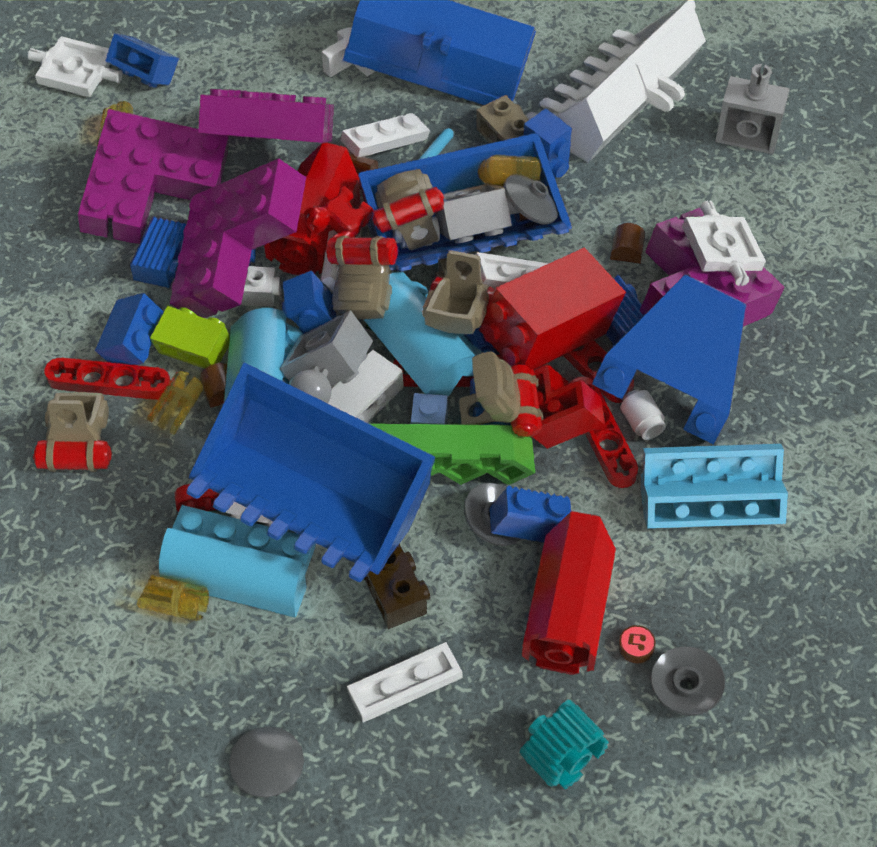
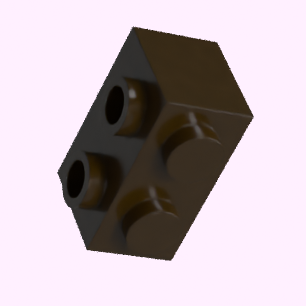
M400 544L387 559L384 568L378 575L369 571L364 578L387 629L426 615L427 601L431 599L424 580L418 581L414 574L416 565L409 551L404 553Z

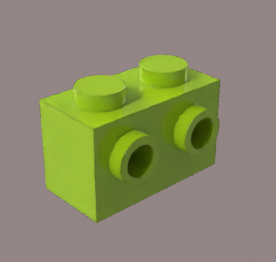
M167 306L150 339L158 353L205 369L210 365L221 362L229 347L230 335L225 324L214 317L205 319L197 316L187 308L181 307L176 309Z

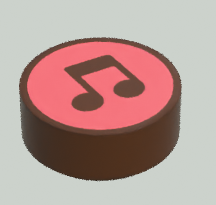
M633 625L627 627L620 635L619 652L629 662H646L654 653L655 637L644 626Z

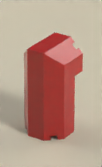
M326 142L321 143L300 164L297 170L306 177L297 231L264 245L266 258L271 262L275 258L280 262L279 269L286 273L299 276L309 271H312L314 274L317 271L321 274L323 271L328 235L334 229L328 225L319 235L310 239V230L305 225L306 218L304 216L307 208L324 207L329 200L338 196L343 186L353 192L354 198L350 200L352 208L358 209L360 205L359 177L347 147Z
M571 511L545 536L522 648V657L529 661V657L532 655L537 659L536 666L540 669L570 675L579 674V669L583 666H587L586 672L594 670L616 548L600 516Z

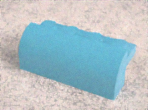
M403 271L391 273L389 284L392 286V295L384 318L363 320L424 394L449 396L462 376H474L472 357L482 352L472 345L464 334L447 333L425 325L422 311L428 295L427 288L419 282L411 281Z
M275 308L254 309L242 315L231 326L224 402L244 362L289 384V380L280 368L299 336L303 334L300 329L286 323V316L282 310Z
M781 444L643 448L641 496L647 529L786 524L788 492L782 482L783 446Z
M182 505L173 527H167L160 551L159 573L162 584L296 618L307 588L305 574L316 543L306 554H302L294 549L295 542L300 537L297 533L286 531L279 540H275L267 535L269 526L254 523L253 526H248L242 523L240 519Z

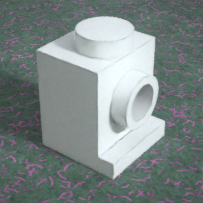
M248 267L241 305L273 307L275 296H280L282 279L281 277H276L275 268Z

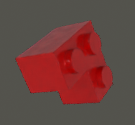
M548 364L534 370L535 376L538 379V386L536 388L539 409L543 412V420H541V431L532 437L547 449L605 425L601 396L580 379L569 384L564 377Z

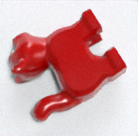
M343 186L338 196L329 200L324 207H309L304 212L306 218L305 225L310 230V239L319 235L328 225L337 233L332 237L348 236L356 238L361 229L372 218L373 208L366 202H362L358 209H353L350 200L354 198L353 192Z

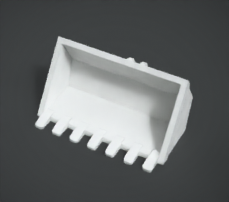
M686 0L635 35L620 29L616 30L612 37L625 44L621 49L617 46L603 43L598 47V50L611 57L607 62L589 56L584 60V64L596 71L592 76L579 70H574L569 75L570 79L582 85L576 90L573 87L559 84L554 91L567 99L563 104L550 98H544L540 102L541 107L548 109L572 128L570 153L589 163L648 103L662 111L668 112L674 106L673 100L679 101L684 97V88L676 84L673 79L690 63L706 41L694 9L696 7L694 0ZM529 112L526 116L530 120L537 113Z

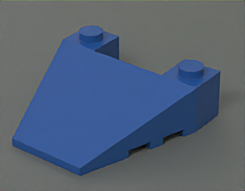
M685 274L609 350L592 385L622 399L637 370L697 399L683 430L714 445L731 410L746 303Z

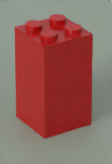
M584 247L496 287L479 331L511 367L521 364L527 365L530 369H536L605 335L626 291Z

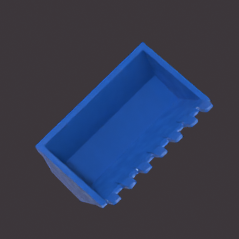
M360 0L343 61L482 105H486L505 95L513 102L536 31L533 26L450 0Z
M539 133L358 173L363 200L373 208V211L379 209L375 194L378 191L377 185L396 174L420 169L423 174H427L432 186H436L443 194L488 183L504 188V182L510 175L519 174L534 181L542 182L547 187L555 203L558 216L551 224L544 225L531 220L518 223L516 222L515 215L511 214L512 226L504 227V232L498 235L485 236L483 232L474 234L471 241L455 243L454 239L449 240L440 234L439 242H433L431 246H423L412 251L409 248L402 249L400 243H397L398 256L395 264L389 265L391 271L397 270L402 272L411 270V266L419 264L426 266L436 264L438 260L447 258L449 250L463 253L474 251L483 253L491 251L492 247L500 245L509 247L517 245V241L526 239L530 241L543 239V235L551 233L560 235L568 233L569 229H572ZM372 216L368 223L371 238L376 236L393 238V229L382 233L374 225Z
M244 362L189 475V479L193 480V482L187 488L186 493L196 499L200 498L208 489L219 493L220 495L214 501L213 508L226 512L236 502L246 507L240 517L242 523L253 526L261 516H264L273 521L267 531L269 537L279 540L289 529L300 535L295 542V550L306 554L317 543L328 549L322 557V564L334 568L340 559L344 557L355 563L349 572V578L362 582L369 571L377 575L380 573L387 559L409 532L430 484L431 469L435 462V456Z

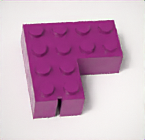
M210 89V95L200 94L198 133L318 143L331 142L334 104H326V97L303 96V102L296 101V95L233 89Z
M108 109L78 211L80 232L107 238L109 233L108 218L113 219V239L140 244L155 193L191 200L194 195L221 183L228 156L229 136L198 133L199 129Z
M278 158L194 195L189 204L190 211L187 225L183 232L184 239L178 256L175 280L172 284L170 305L177 309L181 307L187 308L202 318L213 316L218 313V310L224 312L240 306L252 249L297 231L306 177Z
M701 208L681 214L680 218L673 217L655 225L645 253L669 276L650 284L640 308V312L643 315L685 274L746 303L743 327L773 313L785 287L764 267L762 271H745L749 277V282L744 286H741V284L737 286L732 273L729 271H702L682 227L686 217L704 216Z

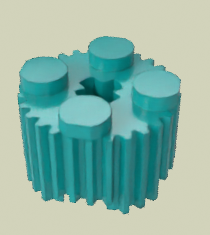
M568 699L558 707L552 717L547 718L545 715H541L530 725L528 731L532 736L521 747L519 753L549 786H557L559 783L564 789H567L568 786L571 787L574 782H577L583 776L580 770L588 764L592 755L599 759L605 753L604 750L608 747L609 741L603 736V731L572 700Z

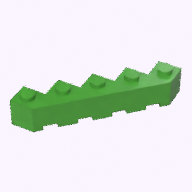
M370 424L435 456L431 476L440 472L460 485L486 473L507 485L535 474L532 438L518 436L513 432L511 425Z

